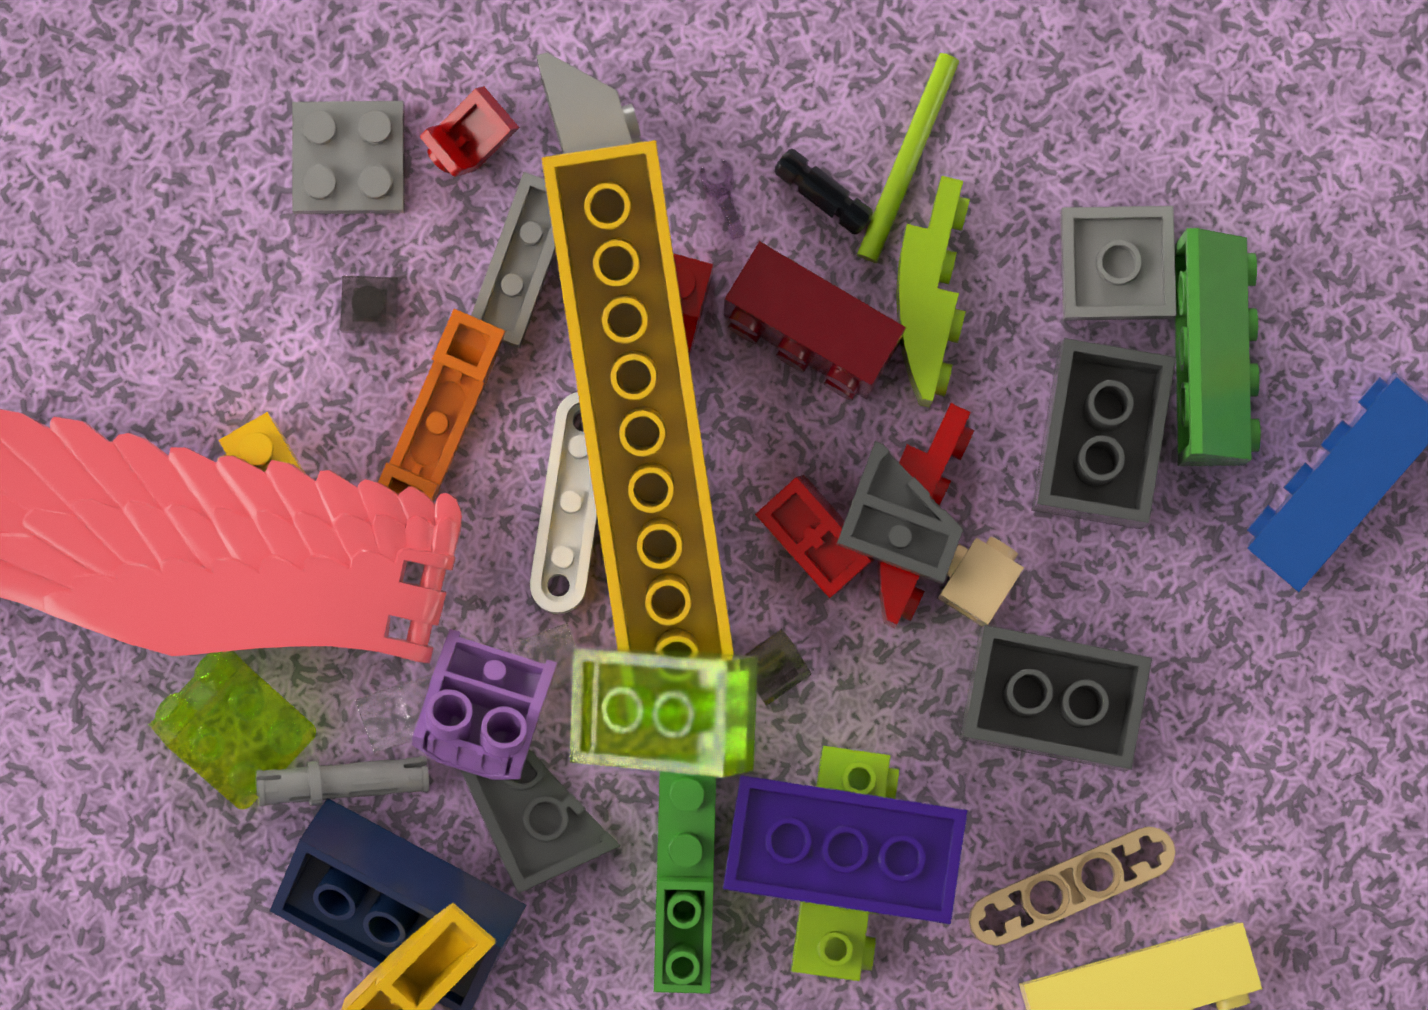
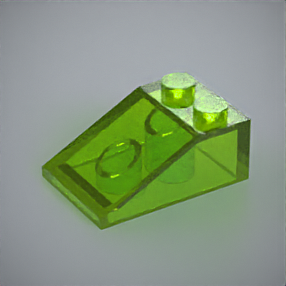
M573 649L570 763L715 777H727L754 771L758 657L707 652Z

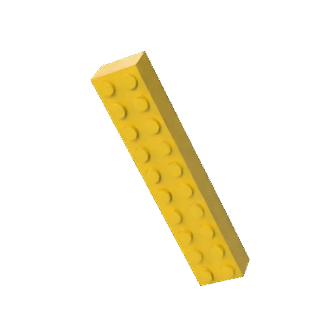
M656 140L541 157L629 723L742 706Z

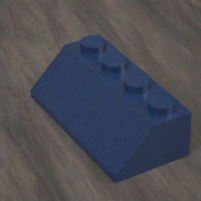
M327 798L299 839L270 912L376 968L413 933L447 906L454 903L496 939L495 944L438 1002L451 1010H472L508 944L526 904Z

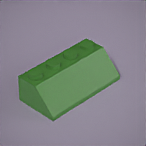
M1187 228L1174 245L1176 281L1178 466H1244L1252 460L1251 452H1259L1261 441L1260 421L1258 418H1251L1250 397H1257L1259 393V367L1257 363H1250L1249 341H1257L1258 312L1256 308H1248V286L1256 285L1257 258L1255 253H1247V237L1200 228Z

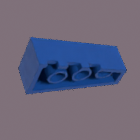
M1395 371L1387 381L1379 377L1362 395L1358 403L1363 409L1349 425L1344 420H1341L1320 444L1327 451L1313 468L1305 462L1283 487L1290 495L1275 511L1271 506L1267 505L1247 528V531L1254 536L1248 543L1247 549L1298 592L1301 591L1428 446V399Z

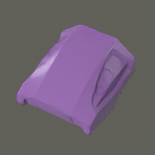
M449 629L412 736V745L438 763L491 780L520 779L537 724L555 676L557 662L547 659L546 663L543 664L460 637L461 632Z

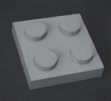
M403 101L292 102V211L294 214L405 213Z
M1173 206L1062 207L1060 211L1063 321L1174 319L1176 317Z

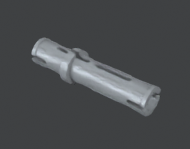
M426 756L398 760H378L320 766L319 761L306 762L307 767L282 770H256L257 796H259L258 805L260 807L279 803L309 802L310 806L322 805V800L327 798L332 800L335 798L366 797L403 792H429L428 766H425L427 765Z

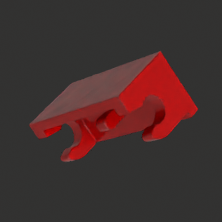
M805 475L795 477L755 514L829 598L840 592L854 577L876 560L836 545L845 520Z

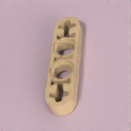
M1144 827L1131 831L982 897L975 902L970 910L968 919L970 930L976 939L984 944L997 946L1011 942L1162 875L1169 870L1174 862V843L1170 836L1160 828ZM1143 836H1146L1150 843L1160 842L1163 845L1164 851L1157 855L1159 865L1151 868L1147 861L1133 864L1128 868L1135 875L1134 878L1124 881L1122 864L1112 853V849L1121 845L1122 855L1126 857L1141 849L1139 839ZM1094 858L1103 859L1108 862L1113 872L1112 882L1109 887L1098 892L1087 888L1081 877L1082 868L1085 863ZM1041 881H1050L1056 884L1061 891V904L1053 913H1039L1031 905V890L1034 885ZM1019 891L1022 909L1032 920V923L1022 927L1021 918L1018 915L1003 923L1005 933L1001 936H996L992 929L982 931L979 921L986 917L984 907L993 904L997 911H1002L1015 906L1008 896L1013 892Z

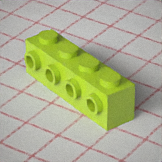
M823 746L821 748L816 787L895 799L899 769L889 768L891 755ZM800 901L791 972L860 982L861 970L872 971L876 937L866 936L869 913L877 915L879 913Z

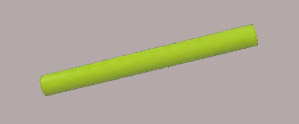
M939 53L857 252V256L873 263L878 262L960 61L945 53Z

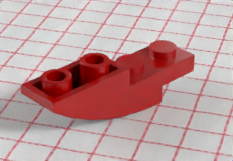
M950 403L928 452L926 453L906 444L899 464L912 478L915 477L939 506L951 483V480L942 476L951 456L961 461L975 431L965 426L971 412L953 403ZM878 561L879 597L884 624L895 628L901 617L908 621L912 620L925 591L915 587L920 577L919 575Z

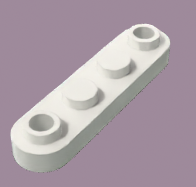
M578 392L567 396L560 403L556 411L530 578V590L535 602L543 610L553 614H564L574 610L585 597L597 524V513L584 431L577 430L573 425L574 417L581 412ZM555 576H563L569 581V590L563 596H554L548 591V583Z

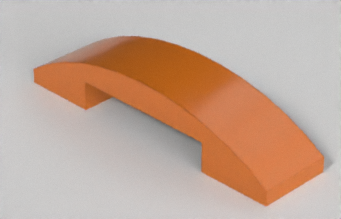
M455 308L453 309L431 359L433 363L390 462H386L378 483L397 494H400L407 487L413 486L425 493L434 502L480 400L506 333L505 330Z

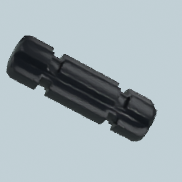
M789 149L785 152L775 166L774 171L776 175L790 186L795 183L798 186L797 192L832 218L836 215L840 218L839 224L850 233L855 235L860 233L871 220L872 209L858 198L853 201L849 197L850 192L816 165L813 168L808 166L809 160L795 149Z

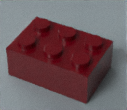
M761 241L758 242L724 299V316L731 321L728 328L732 332L753 344H757L760 337L779 349L776 357L800 372H805L809 365L826 376L827 379L824 385L850 401L854 399L856 394L867 400L900 345L906 329L905 326Z

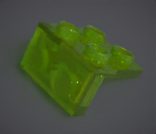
M236 651L216 652L206 655L197 665L194 677L178 693L169 695L161 702L156 710L155 718L148 724L173 753L238 809L249 808L259 797L257 796L256 770L286 769L316 736V727L258 675Z

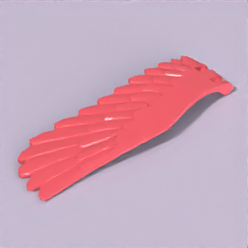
M0 409V598L24 604L124 643L170 656L258 648L332 646L381 652L417 662L430 663L433 647L428 645L432 626H438L447 593L441 589L446 570H453L456 559L454 554L461 531L462 514L457 498L448 493L440 494L434 504L425 493L413 486L407 487L400 494H397L380 483L364 479L356 487L331 470L320 471L315 481L294 464L271 460L264 472L236 456H222L217 462H214L186 447H171L169 455H167L149 440L131 433L119 434L110 442L83 421L53 417L49 428L23 413ZM408 561L424 564L420 585L403 582ZM391 615L411 620L406 640L388 637Z

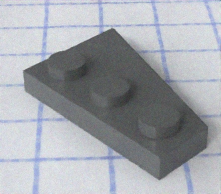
M530 749L520 779L491 780L460 770L517 895L621 846L585 810L586 808L573 794H570Z

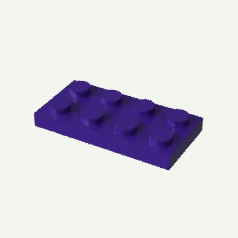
M740 775L723 889L951 924L968 810Z

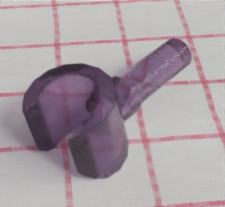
M723 159L721 160L722 167L727 178L722 183L713 184L709 182L706 178L704 167H701L700 177L704 192L708 196L716 198L732 240L744 237L745 233L731 194L734 187L733 170L729 162Z

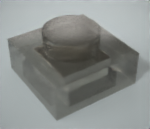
M342 276L341 333L397 335L399 278Z
M782 629L736 660L754 691L766 706L812 674L793 642Z

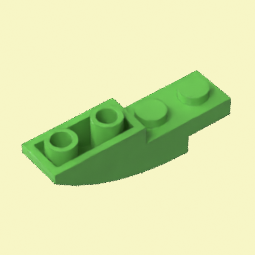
M660 760L654 992L710 994L717 762Z

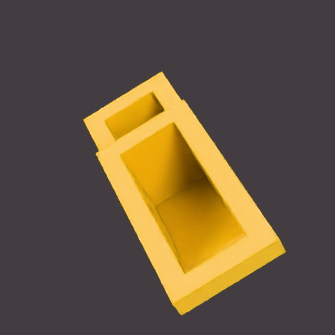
M452 903L419 928L382 961L344 999L341 1010H431L495 944L496 939Z

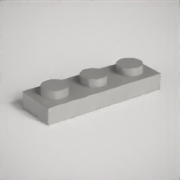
M523 172L471 316L505 330L506 333L502 343L519 349L522 346L556 252L545 179Z

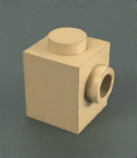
M991 536L986 543L976 537L969 549L958 544L947 573L950 579L937 599L982 627L988 625L1024 569L1023 566L1015 562L1018 553L1005 543Z

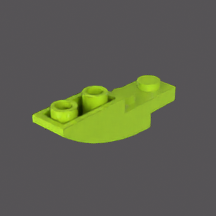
M941 176L928 229L910 224L906 225L897 274V322L906 327L900 343L908 379L918 404L930 408L933 402L934 395L943 397L946 395L953 364L943 362L947 341L958 343L966 312L956 309L959 293L937 288L939 282L950 283L957 252L947 250L951 230L962 231L970 201L968 198L960 197L963 180Z

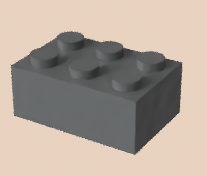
M1068 338L1063 339L1057 351L1031 511L1135 529H1143L1149 524L1176 357Z
M984 625L979 630L959 739L1123 772L1132 770L1152 657Z

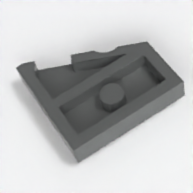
M875 441L836 545L943 584L964 529L945 509H942L930 497V493L915 477L912 478L890 454V451L884 444Z

